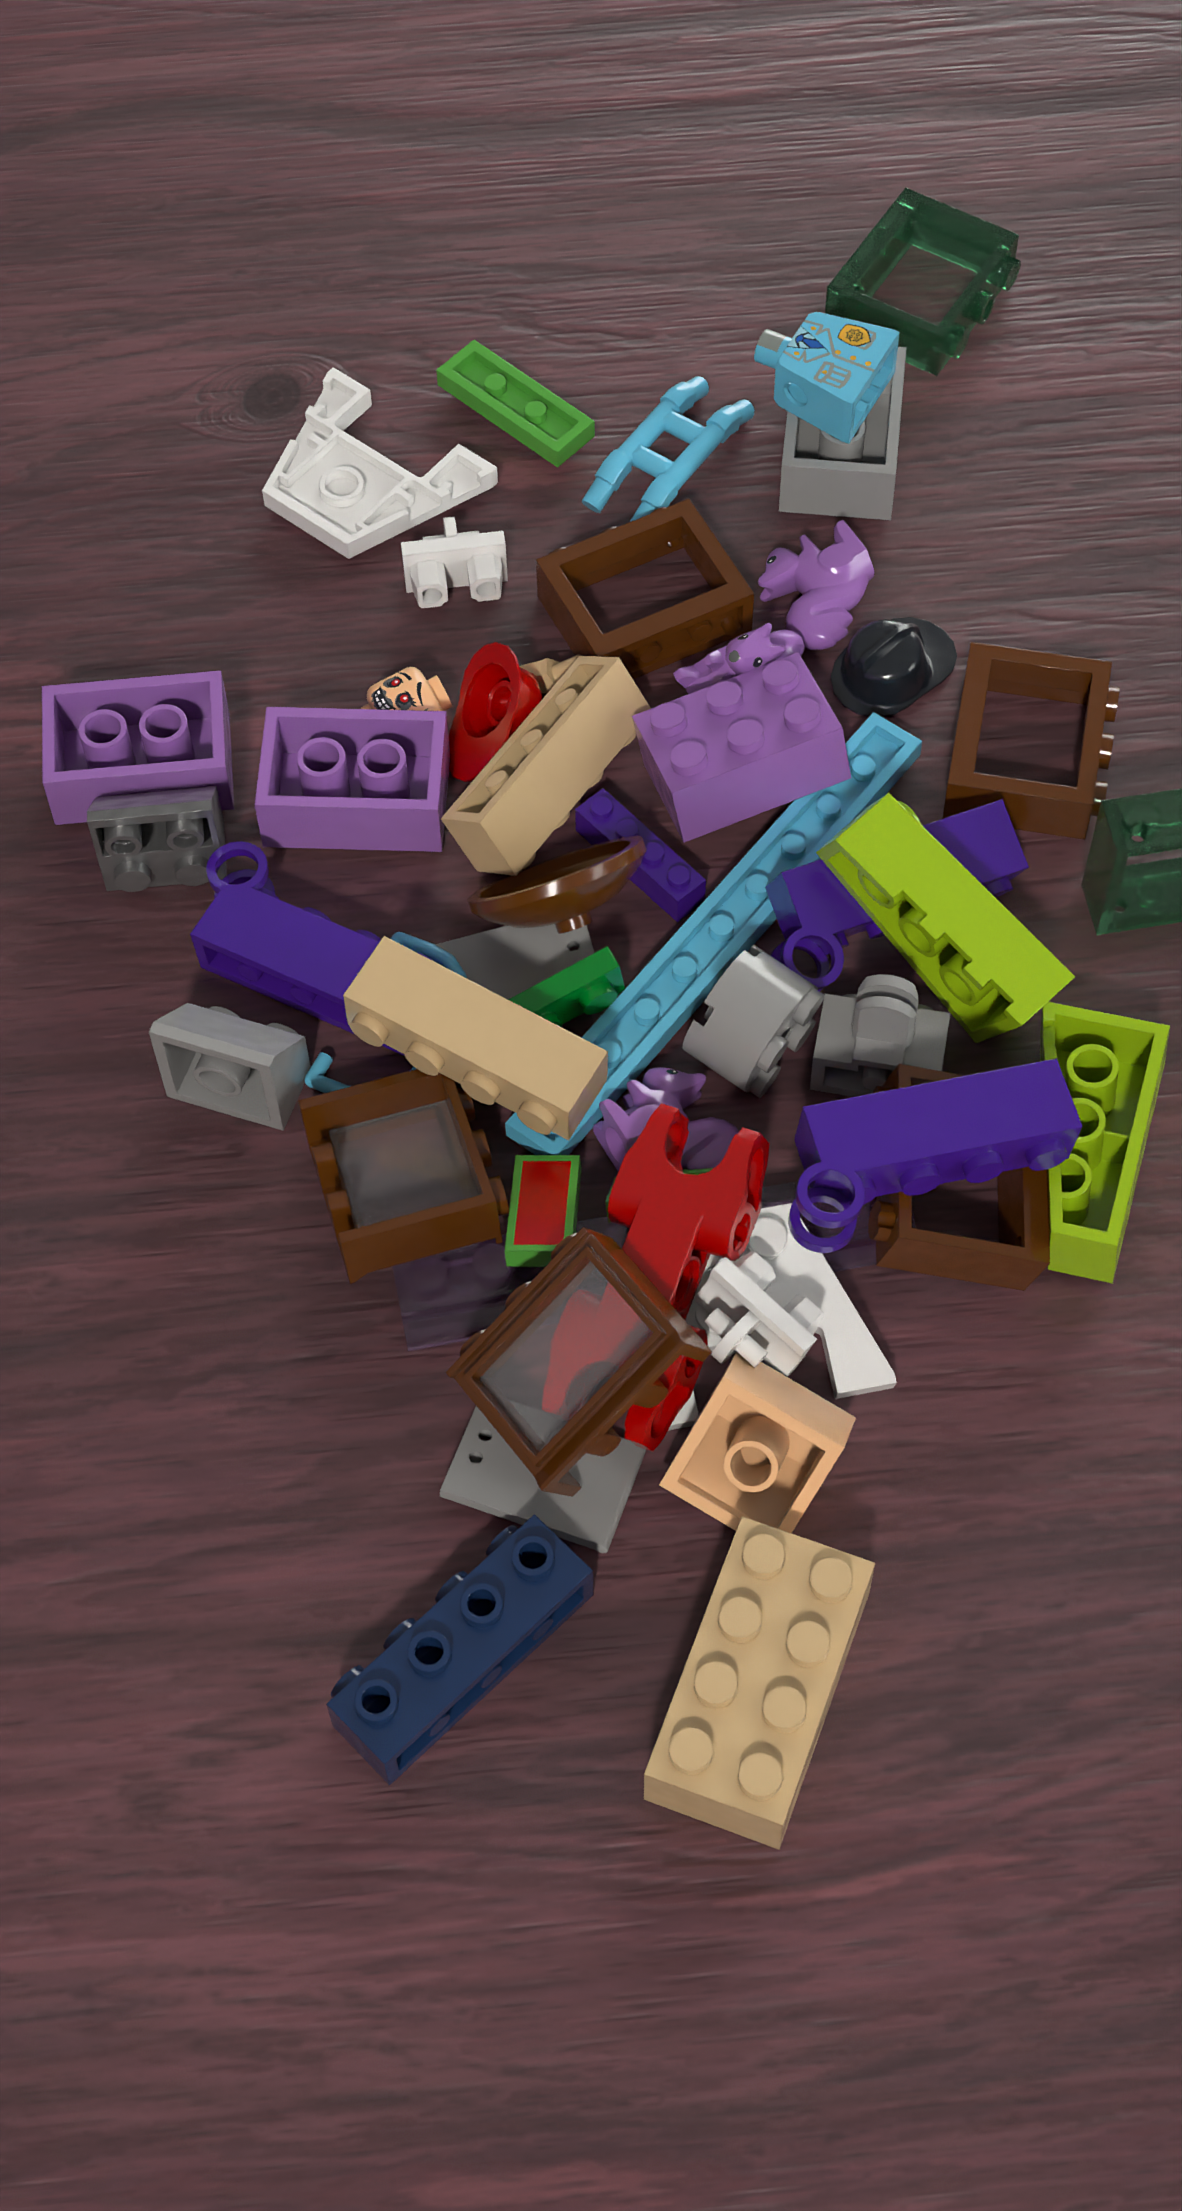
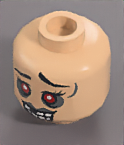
M407 667L372 685L367 691L368 704L361 707V709L446 711L453 706L437 675L426 680L419 669Z

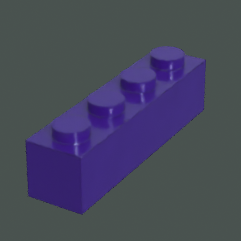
M604 788L575 809L576 831L591 845L630 836H640L643 838L647 850L641 865L630 880L677 923L705 901L706 880Z

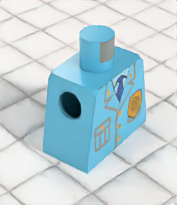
M814 312L808 314L793 338L770 329L764 330L758 340L754 360L775 369L774 400L779 407L838 440L849 444L895 373L899 331L821 312Z

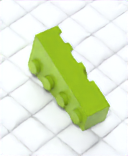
M890 793L868 806L816 852L975 1043L1022 1026L1075 978L1010 911L921 825L914 811L905 803L897 801Z
M1047 1002L1042 1007L1040 1061L1057 1058L1083 1126L1069 1158L1059 1165L1047 1169L1050 1246L1048 1270L1113 1284L1164 1070L1170 1025L1053 1002Z

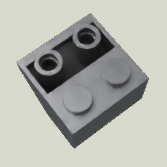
M216 786L95 797L87 810V824L106 891L123 890L137 892L148 887L178 884L199 886L209 882L206 866L210 856L219 847L225 845L224 819ZM226 861L218 870L217 876L220 880L227 876Z

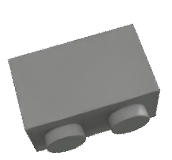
M190 1003L182 1005L153 1022L149 1035L167 1097L284 1131L305 1084L304 1078L311 1067L305 1036L299 1035L293 1029L282 1024L270 1023L263 1025L242 1019L234 1012L223 1007L213 1006L207 1009Z

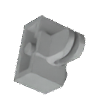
M878 974L867 976L860 985L857 994L838 996L825 993L813 1056L810 1090L853 1097L872 1094L876 1086H882L899 1063L942 1071L951 1013L935 1011L926 1005L918 1004V993L914 983L894 975Z

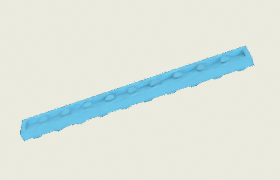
M873 712L845 743L851 779L794 800L618 996L614 1003L584 1034L583 1039L608 1051L607 1081L569 1141L553 1132L548 1135L535 1132L523 1124L515 1112L505 1123L506 1136L534 1155H569L590 1132L594 1124L603 1117L599 1103L606 1099L614 1102L619 1099L627 1089V1082L635 1080L699 1008L731 963L744 950L748 952L751 946L757 942L777 919L765 887L781 872L820 860L821 858L816 852L868 806L885 796L921 755L922 740Z

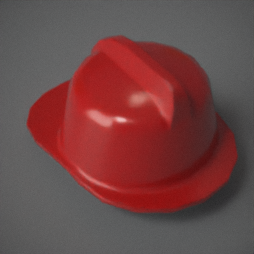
M498 642L484 645L473 655L464 673L459 702L449 731V771L454 778L464 782L476 778L542 700L537 677L533 673L519 667L517 656L507 645Z

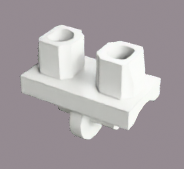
M455 517L443 518L444 535L423 537V540L401 542L406 593H414L419 607L442 606L448 601L447 588L469 586L471 598L476 599L478 602L498 600L501 597L502 582L508 581L504 531L457 533Z
M755 1251L749 1252L734 1263L727 1257H724L712 1269L708 1281L693 1300L710 1314L705 1323L722 1338L711 1354L721 1364L737 1351L754 1368L762 1361L764 1364L788 1377L817 1340L813 1335L823 1320L824 1314L806 1296L796 1295L784 1308L774 1301L765 1292L776 1278L773 1267Z

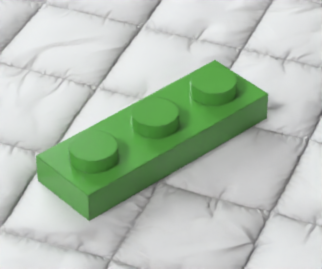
M476 340L471 341L436 370L438 386L557 468L595 437L594 420Z

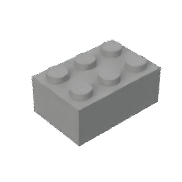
M898 347L896 369L893 377L849 444L838 440L787 411L781 467L779 512L891 520L907 347Z

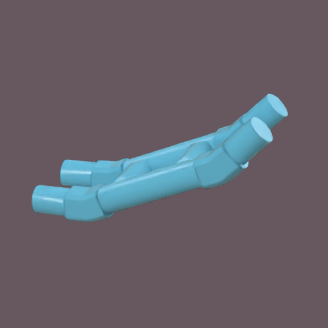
M696 376L687 382H680L674 385L660 398V403L618 449L613 450L603 461L595 474L594 482L582 499V503L590 510L601 513L613 492L618 490L625 477L632 471V466L655 477V480L641 498L642 503L630 522L649 515L658 508L668 507L678 495V490L720 443H724L731 434L738 431L742 424L753 418L754 406L745 399L739 400L733 405H726L717 410L707 420L706 426H703L682 414L693 407L695 402L708 394L709 386L707 381L703 377ZM664 431L689 444L674 462L648 449Z

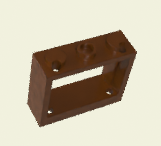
M690 499L669 507L658 508L649 515L619 527L608 528L599 535L568 547L555 549L548 555L536 559L537 597L575 656L619 657L632 679L752 631L754 593ZM684 548L712 590L603 634L576 591Z
M971 642L942 819L1003 799L1014 829L1085 840L1090 817H1102L1106 800L1108 782L1098 781L1097 773L1098 768L1108 770L1113 747L1114 734L1103 733L1104 721L1113 723L1115 721L1120 687L1109 686L1112 662ZM987 691L1087 705L1076 787L974 772Z
M899 1063L882 1086H876L873 1093L965 1075ZM1029 1167L1004 1171L997 1176L999 1243L912 1228V1196L905 1195L902 1191L877 1196L868 1222L869 1238L876 1240V1266L1025 1291L1050 1264L1047 1169L1035 1171Z

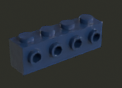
M535 1514L520 1528L516 1525H511L500 1532L487 1548V1558L469 1574L465 1571H460L452 1576L438 1591L435 1597L436 1604L418 1621L414 1618H409L399 1624L385 1640L383 1645L385 1651L365 1669L358 1665L349 1670L333 1687L331 1691L332 1699L326 1704L333 1727L389 1785L401 1776L594 1595L593 1570Z

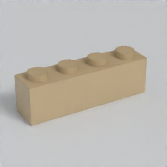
M579 656L442 816V822L477 871L517 876L520 871L527 868L533 862L536 851L551 833L567 821L570 810L585 792L600 781L604 774V769L613 758L636 737L632 716L651 708L619 657Z
M386 936L379 942L343 995L347 1023L353 1033L361 1040L377 1047L382 1046L383 1043L405 1054L409 1063L421 1072L432 1076L441 1073L460 1083L462 1089L478 1102L486 1105H493L496 1102L517 1113L518 1118L523 1124L540 1134L548 1135L553 1132L569 1141L607 1081L608 1051Z

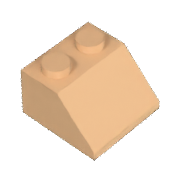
M736 1352L659 1486L735 1531L743 1516L792 1533L845 1448L856 1417L763 1362H760L754 1368Z

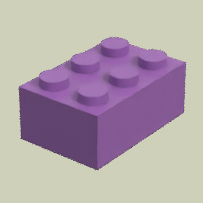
M799 652L632 716L644 766L684 843L851 779L843 727Z
M221 671L42 686V780L55 825L87 822V810L95 797L210 786L217 787L221 810L234 809L230 713Z
M266 707L255 797V810L262 846L276 848L442 852L445 825L441 818L446 813L450 764L446 711Z

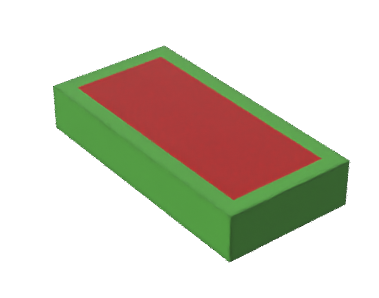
M580 1155L515 1156L505 1242L506 1266L546 1267L551 1261V1253L564 1238L576 1233L581 1181Z

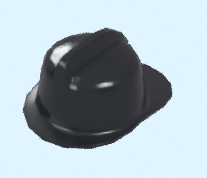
M913 617L872 621L856 632L850 640L848 647L835 660L831 673L834 695L845 708L861 716L870 717L873 712L881 717L895 715L944 682L953 672L957 659L954 642L942 628L930 621Z

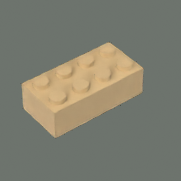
M741 1517L645 1770L644 1800L778 1850L780 1849L870 1593L875 1562L752 1519Z

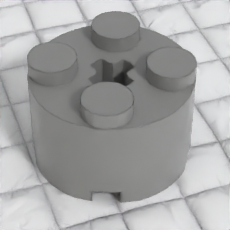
M753 945L751 946L750 953L744 950L717 981L704 1001L709 1006L704 1016L707 1020L706 1024L702 1026L693 1020L684 1038L682 1048L685 1052L744 1092L750 1091L761 1098L778 1076L781 1067L777 1065V1062L782 1057L786 1048L788 1047L792 1051L797 1052L810 1035L816 1024L812 1017L821 1005L825 995L819 992L815 985Z

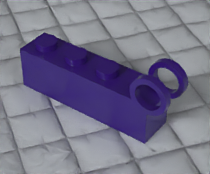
M1003 799L923 825L995 898L1013 890L1010 881L1029 868ZM822 859L781 872L765 887L785 939L771 952L770 956L815 985L819 992L835 981L840 975L844 964L843 948L849 946L848 936L867 931L869 939L885 936ZM793 949L803 950L814 959L817 966L816 978L806 977L796 969L792 956ZM829 954L831 955V967H829V961L826 956Z
M237 841L219 847L212 853L206 866L210 886L215 891L214 900L190 933L200 967L353 1033L347 1023L343 995L381 939L366 930H357L355 932L338 925L317 909L310 907L301 909L279 900L276 896L274 885L268 877L269 866L266 856L256 845ZM246 856L258 864L257 870H238L230 873L222 880L217 876L220 866L232 857ZM418 953V954H420V955H422V956H424V957L430 959L429 957H427V956H425V955H423V954H421V953ZM383 1043V1047L405 1056V1054Z
M1057 1058L804 1106L794 1138L804 1172L799 1178L795 1200L791 1205L788 1216V1226L793 1238L810 1251L817 1253L835 1252L849 1243L854 1234L857 1217L863 1205L877 1196L901 1191L909 1196L920 1195L933 1190L943 1183L963 1179L970 1183H981L997 1177L1004 1171L1024 1167L1041 1171L1053 1168L1065 1159H1068L1083 1126ZM813 1203H828L836 1207L840 1212H825L818 1209ZM800 1212L808 1221L824 1228L845 1227L836 1236L830 1238L817 1237L810 1234L803 1227L800 1220Z

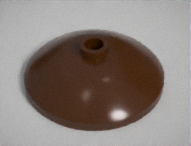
M640 836L623 837L587 846L527 867L520 871L517 876L508 875L473 893L467 899L471 913L486 921L515 928L544 927L555 924L558 934L570 932L590 924L593 921L590 911L600 907L623 889L641 865L647 849L643 838Z

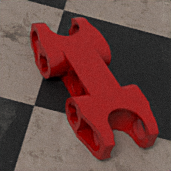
M661 1103L650 1116L638 1139L623 1158L610 1193L608 1217L612 1223L630 1228L622 1249L681 1317L686 1320L710 1254L722 1258L727 1257L731 1261H736L741 1257L748 1245L761 1211L762 1188L768 1164L770 1143L760 1132L742 1127L739 1133L734 1135L720 1164L709 1172L699 1175L684 1174L681 1161L689 1134V1119L681 1114L679 1108ZM610 1283L604 1296L586 1290H579L572 1296L552 1342L551 1363L545 1386L543 1410L555 1418L566 1422L587 1403L594 1388L604 1379L612 1377L653 1334ZM689 1325L707 1345L706 1331ZM680 1355L658 1378L668 1389L666 1397L652 1408H645L634 1404L629 1408L624 1425L626 1429L624 1438L634 1443L635 1446L653 1452L665 1437L678 1412L691 1397L703 1362Z

